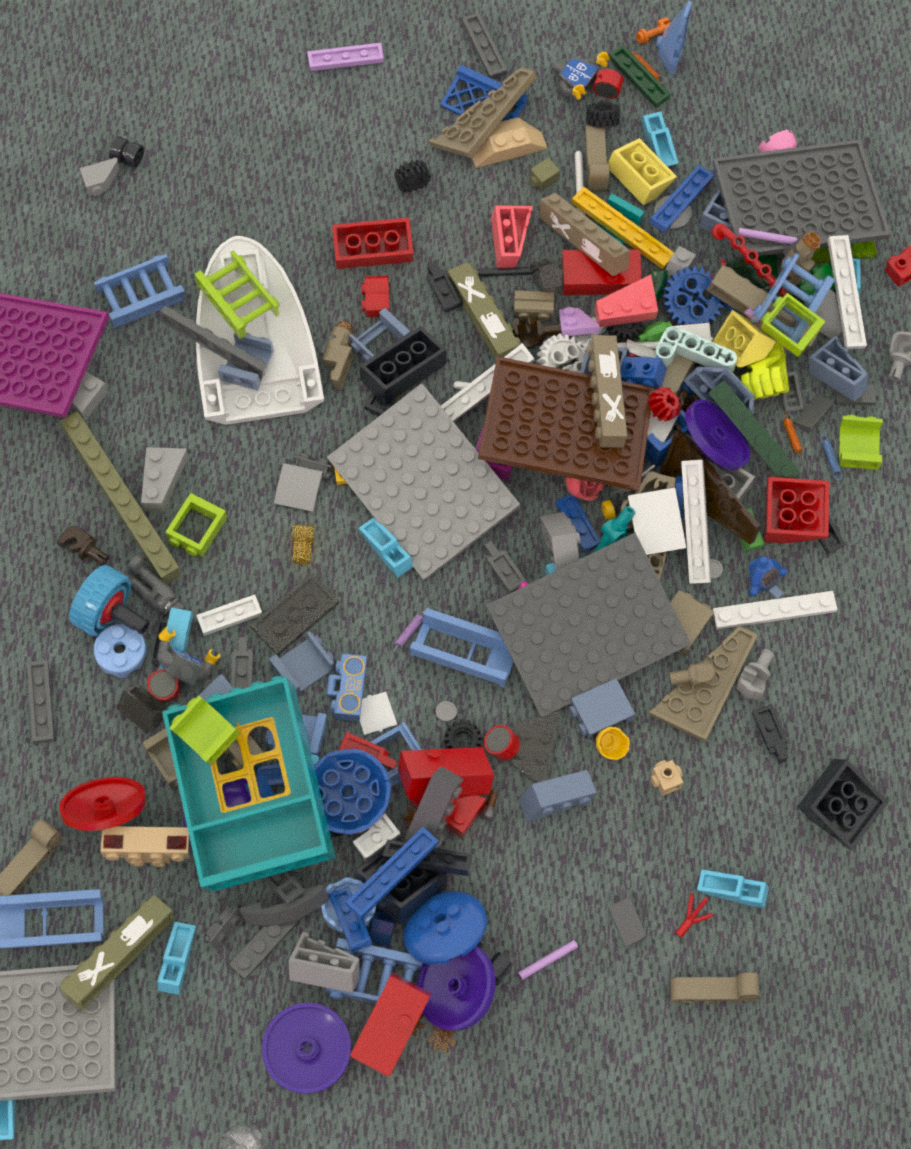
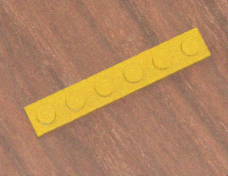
M584 186L572 198L571 203L632 248L640 250V254L662 270L669 263L674 254L673 251Z

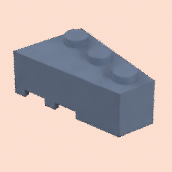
M718 189L702 214L699 226L710 233L712 228L719 223L725 224L731 230L720 189ZM727 237L724 238V240L730 242Z
M834 336L809 357V373L855 402L868 391V374L856 359H853L848 354L847 348L839 343L837 336Z
M584 770L532 784L518 801L528 823L558 811L570 809L578 804L579 806L586 805L591 802V798L597 792L588 771Z

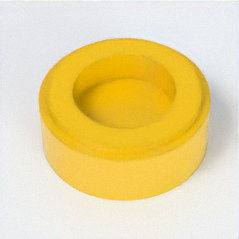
M610 500L603 501L601 507L605 519L609 521L616 518L612 502Z

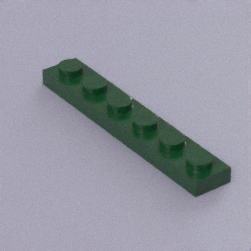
M724 380L708 393L777 477L795 478L801 473Z

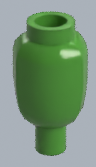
M669 321L652 323L646 327L644 333L637 336L640 343L646 340L650 342L660 341L664 331L672 326Z

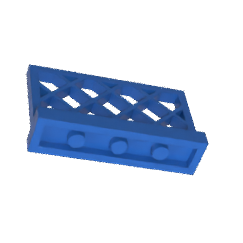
M460 65L457 70L458 74L440 106L461 115L464 113L463 107L474 105L479 100L481 102L489 97L487 94L490 91L498 90L503 84ZM461 81L467 84L468 89L457 91L456 86ZM481 90L484 96L474 99L472 92ZM470 93L472 100L461 103L459 96ZM523 93L514 104L517 107L515 113L506 114L501 121L517 118L520 115L522 109L528 103L526 94ZM450 98H458V105L451 106L446 104Z

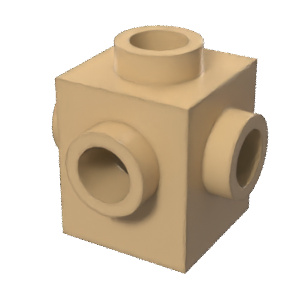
M663 760L654 765L655 767L652 770L650 779L655 788L658 787L662 796L682 788V771L678 765L675 766L673 760L669 762Z

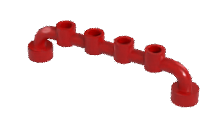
M716 224L711 230L712 237L716 240H722L727 237L730 240L731 247L738 249L742 253L744 261L754 266L757 270V275L760 278H765L770 284L771 289L777 280L771 274V267L767 264L763 265L757 259L758 253L755 250H749L744 245L745 239L742 236H736L725 224ZM735 240H738L740 245H737ZM762 268L766 270V274L762 272ZM782 286L778 290V294L782 298L788 293Z

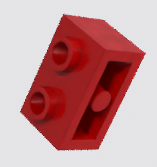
M911 246L906 247L898 256L893 255L887 260L884 271L898 287L911 280Z

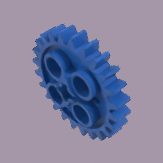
M687 266L684 268V272L679 269L677 270V275L672 274L670 276L672 280L666 281L669 287H664L662 290L667 294L661 296V298L666 299L667 302L662 304V306H668L669 309L665 311V314H672L670 320L677 319L675 325H679L681 322L683 325L716 321L714 315L719 316L721 314L717 309L724 308L720 304L722 300L708 292L710 295L709 300L703 297V291H707L706 289L713 277H709L710 270L704 273V267L697 271L696 266H693L690 271ZM687 280L693 282V289L687 287ZM693 294L695 295L694 299L696 300V301H694V302L692 301V296H691V295H693ZM677 296L683 298V306L677 303ZM693 307H697L700 310L699 316L693 313Z

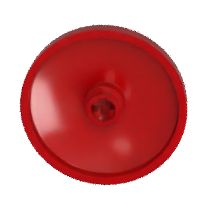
M107 777L92 780L75 787L62 798L59 804L61 819L67 826L78 830L96 831L113 828L132 820L141 813L146 805V794L144 787L139 782L129 778Z

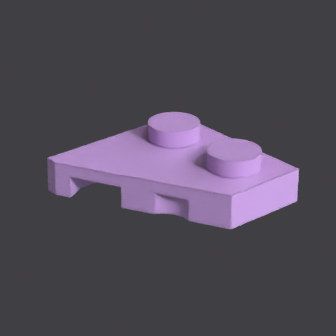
M572 307L559 309L562 337L566 334L573 336L600 333L599 324L581 309Z

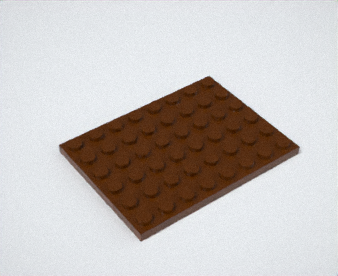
M497 356L478 459L639 491L651 413L647 402L649 395L654 392V387L621 381L627 439L624 448L599 447V439L595 437L597 422H594V410H596V407L592 405L594 388L590 387L592 375Z

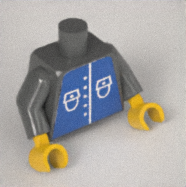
M601 52L597 57L591 59L572 57L566 65L557 61L552 71L559 74L558 87L563 96L575 98L581 102L594 84L596 74L600 70L599 66H607L606 60H610L608 54Z
M165 627L159 634L161 640L157 657L159 664L168 674L192 686L195 682L203 683L207 681L213 666L220 658V653L215 657L211 654L212 649H210L204 659L205 662L171 646L169 641L176 633L172 630L169 634L167 627Z

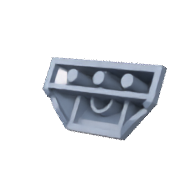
M697 367L683 380L701 400L712 402L715 405L717 403L708 393L724 380L752 414L754 413L755 395L728 367Z

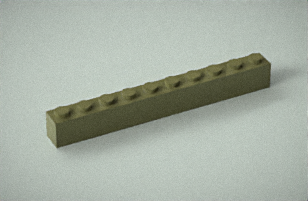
M76 411L60 420L66 436L157 577L166 584L181 576L179 566L79 412Z

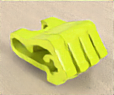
M775 342L765 359L746 365L747 373L741 375L742 383L755 395L754 400L789 392L785 350L780 343Z

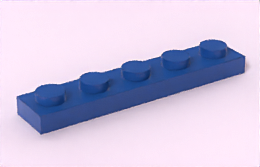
M698 165L650 218L649 224L665 233L712 181L714 174Z
M422 827L345 902L346 905L362 919L439 844V841Z

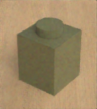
M550 158L545 159L530 169V183L533 187H538L540 191L559 181L560 170Z

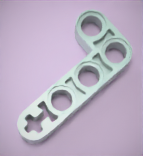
M670 326L664 331L655 352V358H661L665 367L672 363L676 354L706 367H728L732 372L735 369L737 356L732 350L675 326ZM675 337L676 340H670L668 338ZM687 345H693L694 348H688ZM709 352V353H712L713 355H712V356H707V355H705V353ZM661 353H666V354H668V356L664 357V356H661L660 354H661Z

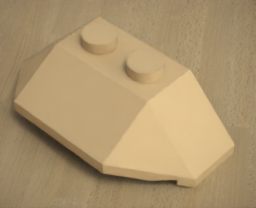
M517 117L500 122L472 156L475 168L546 150L547 146L542 132Z

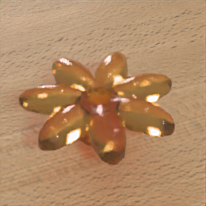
M432 1028L435 1036L430 1037L428 1041L436 1043L434 1051H438L442 1046L443 1050L448 1053V1044L456 1045V1041L450 1038L455 1034V1031L446 1032L447 1030L440 1029L439 1031L436 1028Z

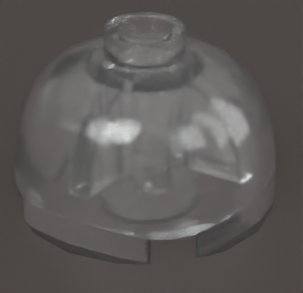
M236 1125L220 1136L222 1149H264L261 1133L249 1126Z

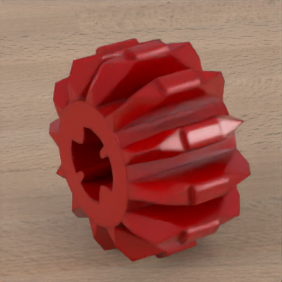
M670 387L656 389L649 395L647 402L650 406L649 410L653 412V417L657 416L659 421L663 420L665 422L678 416L682 407L678 402L680 398L676 397V392H672Z

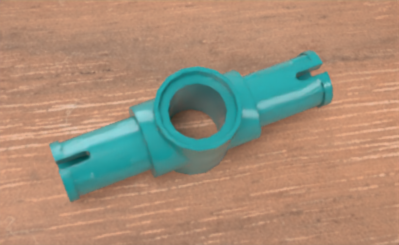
M625 506L617 518L610 519L602 526V540L593 553L628 536L626 532L627 525L636 514L632 507Z

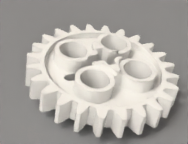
M561 334L553 335L539 347L541 351L537 353L540 357L537 363L559 368L577 359V362L567 365L562 369L580 373L587 347L582 348L581 341L576 343L574 336L569 339L568 334L563 337Z

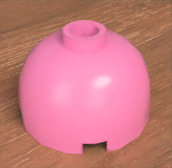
M784 130L770 136L769 142L765 143L763 141L758 146L759 152L797 148V141L792 130L790 132Z

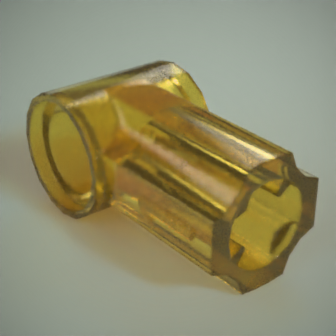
M293 524V563L298 565L310 564L311 545L314 542V525Z

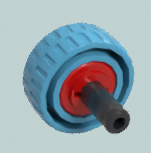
M108 565L98 567L88 576L78 590L69 612L70 622L91 636H98L104 629L110 627L115 620L131 630L137 631L138 634H143L149 626L147 619H143L141 615L125 606L131 590L130 579Z

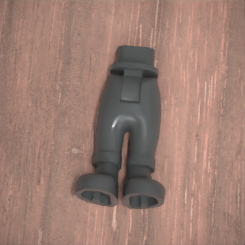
M137 555L129 562L127 566L129 570L122 574L130 579L132 589L138 592L150 606L166 616L170 614L171 607L185 609L171 588L157 577L153 571L145 567L144 558ZM134 573L140 575L152 587V590L142 580H139Z

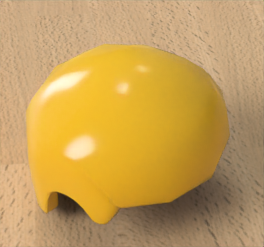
M607 727L601 730L596 737V748L607 759L619 760L629 750V738L617 727Z

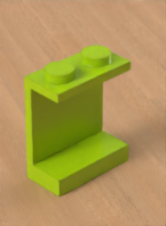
M856 415L842 417L839 438L840 467L879 470L882 464V455H879L880 428L883 419H877L873 416L866 418L857 417Z
M198 696L187 704V709L182 714L177 715L173 719L170 729L196 751L205 762L212 766L241 733L203 698Z

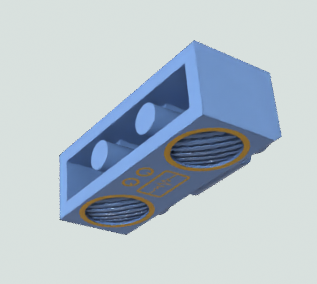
M342 654L341 661L337 660L336 673H339V675H329L326 696L336 698L331 703V712H334L335 719L360 721L367 656ZM336 682H341L340 691H335Z

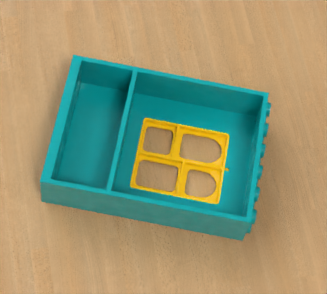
M276 676L271 678L270 682H255L250 684L251 687L242 689V687L233 688L230 690V693L223 695L222 693H215L210 695L209 699H205L210 706L241 733L236 740L240 746L244 767L241 770L224 775L219 774L216 761L212 766L209 765L182 738L170 729L173 719L177 715L182 714L187 709V705H172L168 707V710L162 711L200 887L209 892H215L336 858L296 688L287 677ZM256 727H267L273 734L274 750L251 755L248 745L249 733ZM278 759L285 792L261 798L254 765ZM242 778L247 779L251 801L231 808L227 807L222 786L225 783Z

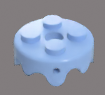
M123 624L112 625L104 629L98 635L94 644V656L102 671L118 678H126L132 671L139 670L147 655V646L142 634H138L137 631H133ZM117 645H124L126 647L122 653H116L114 649Z
M343 878L337 883L329 884L326 890L330 894L349 887L353 895L363 883L360 880ZM329 899L321 906L323 917L332 929L344 934ZM376 906L362 918L366 927L372 922Z

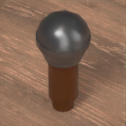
M495 789L491 790L487 804L481 811V816L486 821L493 820L496 815L494 807L498 791Z

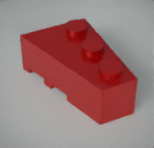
M464 795L454 799L453 804L455 808L451 815L446 817L445 821L448 822L446 829L463 839L485 807L486 798L477 795ZM409 798V805L416 809L422 798Z

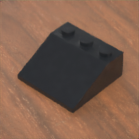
M833 759L797 807L813 823L852 850L888 801L847 759Z
M401 836L395 841L403 842L405 838ZM384 849L355 870V874L363 884L386 863L383 861ZM415 867L378 904L389 916L401 924L412 916L427 900L446 890L447 872Z

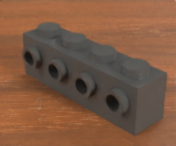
M442 766L432 775L403 842L409 841L422 827L440 841L438 835L447 826L448 822L445 820L455 808L453 804L454 799H457L463 790L460 787L463 778Z

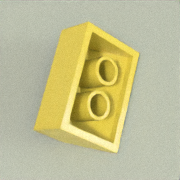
M640 138L614 150L608 161L609 170L643 205L655 200L677 177Z
M732 310L712 342L735 352L737 356L736 366L740 368L765 359L776 341L762 331L757 324L751 322V319Z

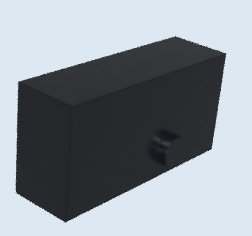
M420 326L361 364L360 380L384 404H387L446 365V349Z

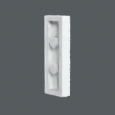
M252 595L198 614L197 619L203 635L206 636L262 616V611L256 596Z

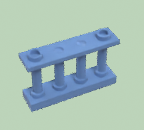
M796 253L792 257L788 256L782 263L783 270L763 303L759 304L752 314L755 316L751 322L755 324L767 313L766 310L770 303H775L779 298L776 296V293L781 286L804 301L806 307L815 313L835 279L828 275L824 279L820 278L818 280L795 264L800 255ZM790 270L814 286L815 292L813 295L806 294L786 280ZM784 307L782 310L795 318V325L789 327L777 318L773 320L771 325L785 333L788 338L797 344L808 323L787 307Z
M167 254L155 256L149 261L111 276L102 277L94 282L97 293H105L113 312L109 313L113 328L159 311L164 306L169 307L186 300L182 285L174 286L165 268L170 266ZM157 270L167 288L166 291L159 294L155 292L147 275ZM141 278L149 295V298L138 301L130 284V281ZM120 285L123 286L131 302V305L120 308L112 292V288Z
M338 938L336 948L351 955L362 956L363 962L356 991L349 993L326 988V993L330 994V998L342 1000L345 997L376 1004L391 976L392 968L396 964L404 966V979L412 982L414 972L417 969L421 970L423 963L417 961L408 953L372 945L351 952L347 940ZM374 959L383 961L382 964L384 965L377 996L364 993L371 962H374Z

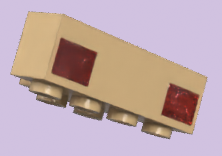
M116 826L102 830L101 854L107 860L116 861L119 858H125L131 866L139 867L143 866V863H152V866L163 867L165 863L170 864L171 860L181 862L185 859H190L191 841L188 828Z

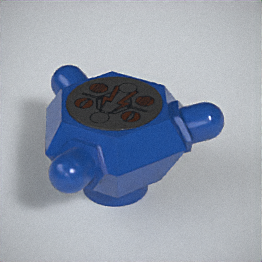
M766 556L754 559L749 565L751 582L749 594L756 596L759 590H767L778 582L780 576L787 574V569L781 567V564Z

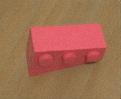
M495 206L491 216L497 268H515L517 266L533 206Z
M651 275L596 301L594 311L599 326L605 327L656 319L658 308Z

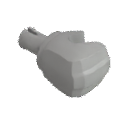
M901 331L893 335L889 351V360L893 363L888 375L890 380L895 381V378H897L896 381H900L904 366L911 365V333Z
M763 649L756 663L750 662L746 665L737 682L736 689L747 699L759 700L764 693L766 680L770 677V672L767 668L775 656L770 650Z

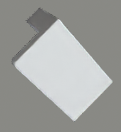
M384 813L376 824L353 841V845L363 856L366 863L385 849L387 839L395 841L401 835Z

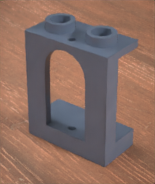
M386 308L379 312L381 320L360 336L355 338L352 334L349 335L350 347L356 354L359 353L362 356L364 362L374 357L366 346L387 329L399 340L410 333Z

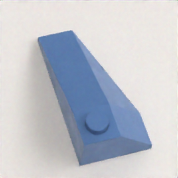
M691 1L687 2L667 26L663 36L658 37L656 47H659L658 55L671 75H674L685 45L692 7Z

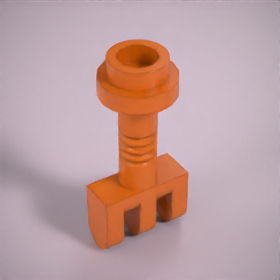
M666 17L658 20V27L649 31L645 29L639 30L636 33L638 43L646 44L649 42V38L664 33L670 24V19Z

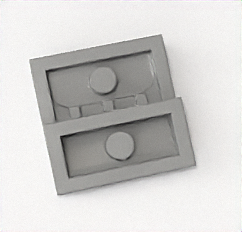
M829 289L815 314L826 321L819 333L832 339L834 336H839L842 331L837 295Z
M283 463L274 504L314 511L323 471Z

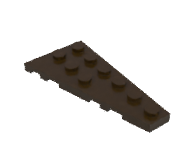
M676 430L660 474L676 478L677 476H682L681 461L703 460L707 515L748 544L754 543L761 525L682 430Z

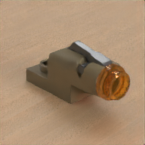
M815 232L804 234L783 251L785 257L782 263L788 256L792 257L797 253L800 256L795 264L809 272L815 264L811 258L820 247L821 238ZM790 270L789 277L786 280L796 286L803 278Z
M340 321L335 325L320 350L323 354L326 368L332 369L330 380L334 389L338 390L343 389L355 358L352 348L349 347V335H353V326L344 321Z

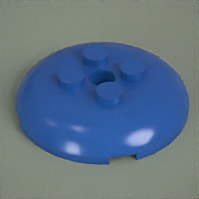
M358 749L336 750L322 757L314 765L329 831L339 834H355L369 829L381 819L389 805L391 785L385 768L374 756ZM347 788H353V796L345 797L344 791Z
M461 891L438 893L427 900L407 919L403 932L404 945L414 959L425 964H446L450 962L449 959L460 954L463 957L476 947L485 933L487 927L485 909L482 903L469 893Z

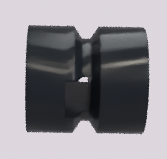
M117 136L110 147L109 158H117L118 163L124 161V165L136 169L143 158L144 146L135 142L130 143L129 140Z

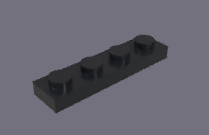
M387 839L383 861L387 862L406 842ZM434 848L416 867L468 876L472 854Z

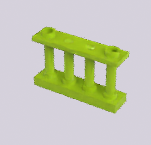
M233 250L230 252L232 262L210 276H205L201 270L194 275L197 286L239 339L247 336L245 329L247 324L265 312L271 310L276 317L279 316L278 307L280 304L275 296H270L249 270L242 255L238 256ZM235 269H238L243 275L221 290H216L213 286L214 282ZM247 282L254 289L233 303L229 302L227 304L224 300L226 295ZM258 296L265 302V304L244 317H238L235 314V310Z

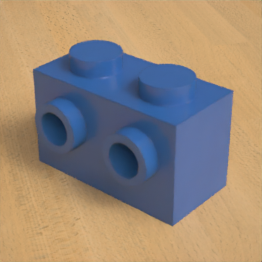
M624 357L620 368L621 381L654 387V389L661 388L667 371L661 358Z

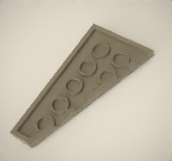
M519 68L503 81L502 87L496 91H490L488 98L483 102L479 100L456 119L457 122L450 128L446 126L441 130L442 134L436 139L434 137L428 141L429 144L441 150L472 158L537 77L535 72Z
M741 626L737 627L703 661L711 663L716 669V675L712 681L693 685L691 682L679 683L648 715L705 742L758 635Z

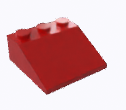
M768 477L765 486L764 542L792 543L828 538L829 481Z

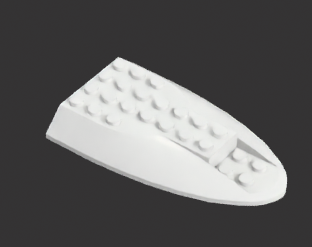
M244 236L229 238L216 249L204 275L210 276L232 262L230 252L234 250L238 256L242 255L246 261V266L270 296L276 297L280 304L278 307L279 316L276 317L269 310L249 322L247 327H245L246 333H249L251 336L265 337L272 341L274 348L266 374L258 391L221 381L218 370L221 364H227V360L196 343L198 376L205 419L228 425L305 413L322 403L324 396L314 344L297 294L281 265L265 247L257 241ZM235 269L214 282L213 286L216 290H221L243 275L238 269ZM247 282L226 295L224 300L227 304L229 302L233 303L254 289ZM200 289L196 324L211 330L214 335L228 340L234 346V331ZM258 296L235 310V314L238 317H244L265 304V302Z

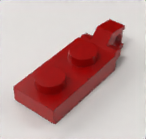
M345 732L338 751L348 749L362 750L374 756L383 766L392 770L395 768L397 761L387 757L389 752L385 748Z

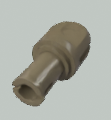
M708 662L690 664V667L686 670L670 672L672 685L684 682H691L693 685L712 681L716 675L715 667Z

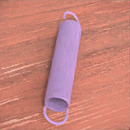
M417 614L396 640V645L400 644L401 647L405 645L423 622L421 615Z

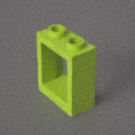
M787 293L783 298L779 297L773 304L775 308L771 313L768 311L761 319L763 324L760 329L799 357L822 329L826 321ZM784 307H787L811 325V328L798 344L771 325Z
M190 493L165 532L168 542L174 547L178 548L181 546L185 548V551L191 556L196 557L198 555L203 557L226 521V511ZM190 509L214 520L199 544L176 532Z

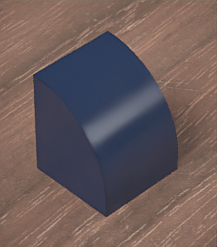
M376 909L369 936L373 943L389 946L396 921L384 910Z

